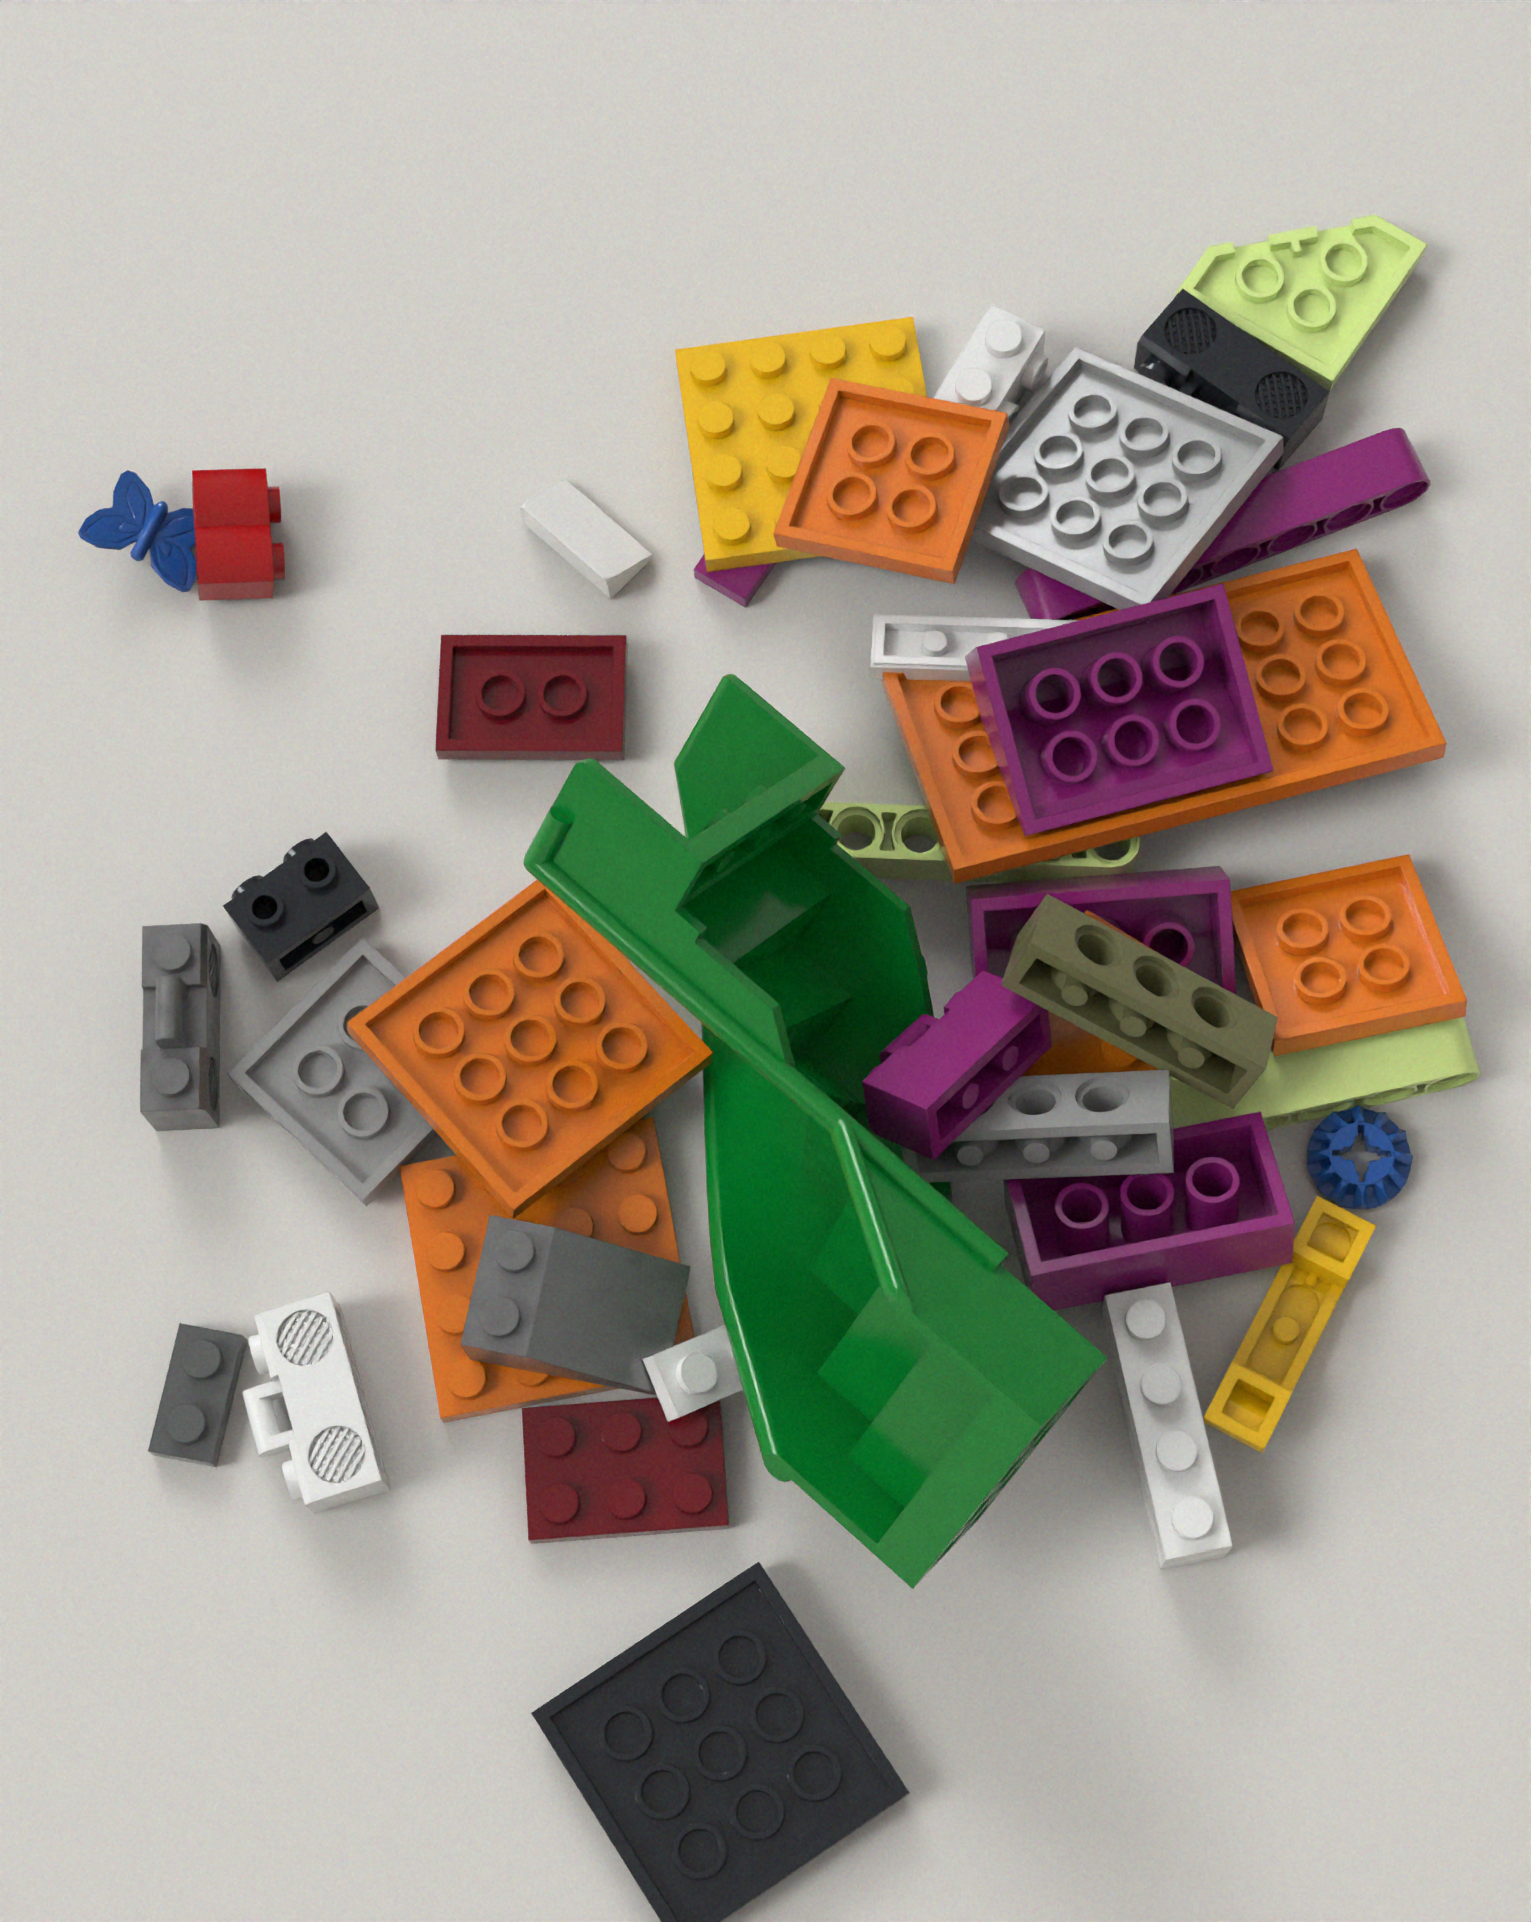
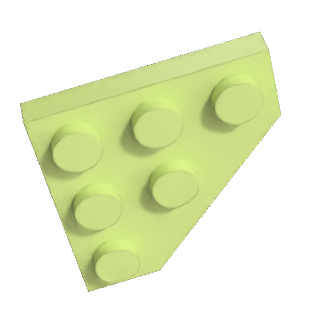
M1370 215L1351 219L1350 225L1322 231H1317L1316 226L1271 234L1268 235L1267 241L1234 247L1233 242L1209 246L1177 290L1176 295L1182 289L1186 290L1322 387L1331 391L1423 258L1427 243L1377 215Z

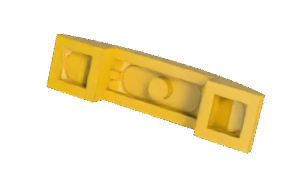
M1316 1196L1294 1239L1293 1261L1290 1264L1281 1265L1203 1417L1205 1424L1263 1453L1376 1225Z

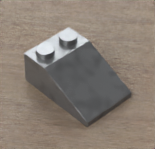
M490 1215L460 1345L470 1360L657 1396L642 1359L675 1345L690 1266L556 1227Z

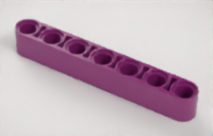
M1402 428L1388 429L1265 476L1170 595L1392 511L1422 496L1429 489L1431 483L1405 430ZM1032 568L1024 571L1015 581V586L1030 619L1074 620L1117 609Z

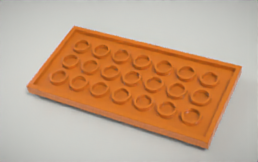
M1353 549L1169 596L1173 597L1224 584L1274 771L1028 836L1023 834L981 720L971 681L907 680L904 673L883 672L882 685L953 883L968 881L1444 758L1447 744L1358 550ZM1114 609V610H1110V611H1106V612H1102V613H1098V614H1094V615H1090V616H1086V617H1082V618H1078V619H1074V620H1083V619H1087V618H1091V617H1095V616L1107 614V613H1110V612L1118 611L1119 609Z

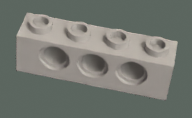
M1170 1070L1021 1076L934 1160L902 1146L904 1162L928 1183L1174 1173V1117Z

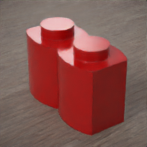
M266 468L192 470V502L199 601L273 598L274 580L285 579L283 543H272L270 523H281L279 486L268 487Z

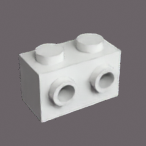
M991 304L933 398L1005 412L1008 414L1010 424L1018 415V403L1027 389L1033 391L1037 387L1047 368L1049 357L1043 355L1045 330Z

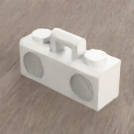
M328 1291L255 1315L259 1334L249 1337L251 1354L259 1375L269 1372L273 1380L242 1392L259 1457L290 1450L292 1459L282 1462L288 1491L293 1501L303 1498L305 1506L314 1514L390 1491L383 1459L338 1301ZM284 1397L292 1430L280 1433L272 1401Z

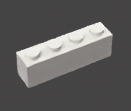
M1171 1282L1105 1295L1101 1315L1159 1568L1161 1570L1225 1557L1233 1547Z

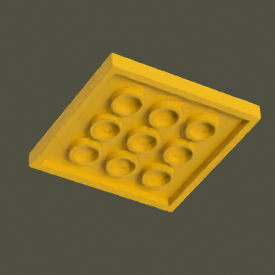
M913 317L675 349L707 572L820 557V555L778 547L773 533L830 379L834 378L927 397Z

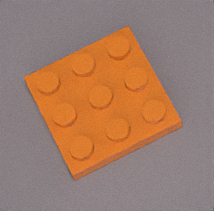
M831 378L773 533L776 545L782 548L955 584L1009 429L1008 414Z
M1409 854L1231 891L1233 939L1256 1006L1278 1017L1271 1045L1274 1056L1466 1016V996Z

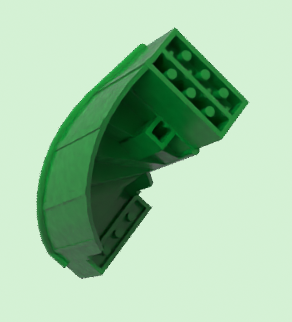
M726 674L720 680L674 762L685 836L598 761L589 758L581 760L573 766L555 802L550 807L530 844L523 863L525 869L701 1022L702 1041L713 1052L712 1063L703 1069L706 1192L714 1284L764 1465L767 1471L777 1480L782 1482L792 1480L913 1589L981 1518L1108 1357L1002 1266L1010 1253L952 1204L951 1182L928 1183L904 1162L902 1146L877 1136L869 1128L862 1081L868 1077L869 1073L876 1066L882 1064L879 1059L880 1052L919 1016L927 1014L934 1017L927 980L928 971L925 958L921 954L911 907L837 845L842 834L818 815L844 772L845 767L736 675Z

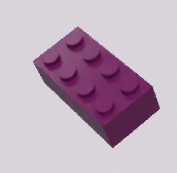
M1261 1111L1174 1128V1173L1003 1180L1005 1206L1025 1285L1054 1311L1104 1301L1105 1295L1169 1282H1171L1172 1287L1290 1264L1293 1261L1295 1221Z

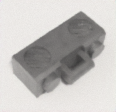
M202 923L142 926L141 987L143 989V1041L140 1062V1113L155 1131L219 1128L221 946L208 925Z

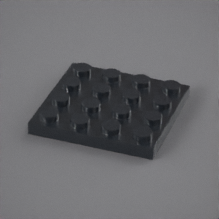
M759 1562L531 1713L661 1922H723L909 1795L908 1789Z

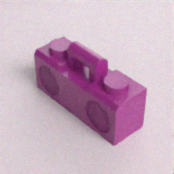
M986 971L980 972L961 991L956 992L950 998L949 1002L944 1006V1015L940 1019L922 1014L880 1052L879 1059L882 1064L876 1066L869 1073L868 1077L862 1081L869 1128L877 1136L934 1160L1052 1047L1048 1010L1001 986L1003 978Z

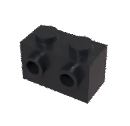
M327 832L315 840L309 838L294 845L285 854L282 864L264 877L257 875L244 881L233 892L232 900L223 905L235 927L277 982L379 909L370 887Z

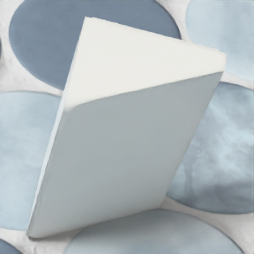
M566 479L528 499L520 507L524 524L610 600L653 558V555Z

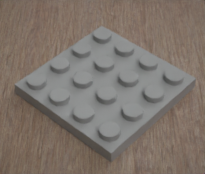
M1075 346L1009 424L1003 447L970 540L1119 610L1165 599L1170 596L1284 453L1283 436Z

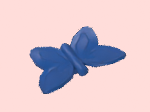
M127 470L121 473L113 491V506L99 509L87 517L78 531L80 538L97 548L122 550L136 542L130 552L134 560H144L149 549L151 567L167 585L181 592H189L196 578V559L190 549L195 545L193 509L181 508L168 513L166 502L161 501L154 505L150 489L135 472Z

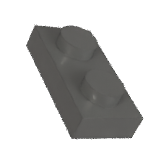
M179 1323L148 1452L154 1456L217 1468L247 1344V1339L243 1335Z

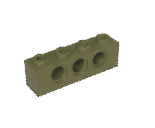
M1046 894L1017 935L1001 986L1159 1070H1170V1076L1232 1109L1266 1070L1278 1017L1049 894Z

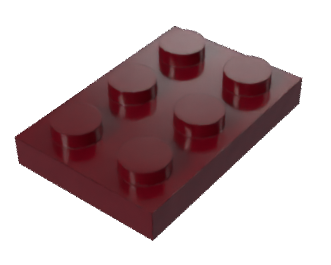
M441 635L435 746L438 759L584 760L591 758L595 760H624L628 661L626 635Z
M658 1397L522 1408L528 1541L531 1544L729 1529L721 1400L671 1421H667Z

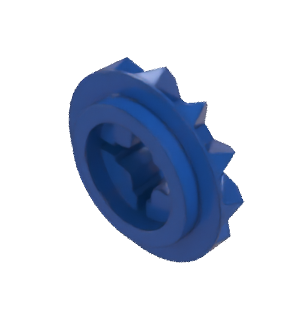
M1357 1105L1345 1111H1333L1315 1128L1308 1143L1306 1159L1313 1183L1326 1198L1346 1208L1363 1210L1379 1207L1397 1196L1408 1180L1413 1155L1407 1142L1406 1130L1400 1129L1391 1121L1386 1112H1375ZM1358 1133H1361L1362 1141H1365L1366 1151L1377 1153V1156H1386L1381 1157L1379 1160L1370 1161L1362 1177V1182H1359V1172L1355 1171L1354 1161L1343 1159V1156H1332L1340 1155L1341 1152L1351 1151Z

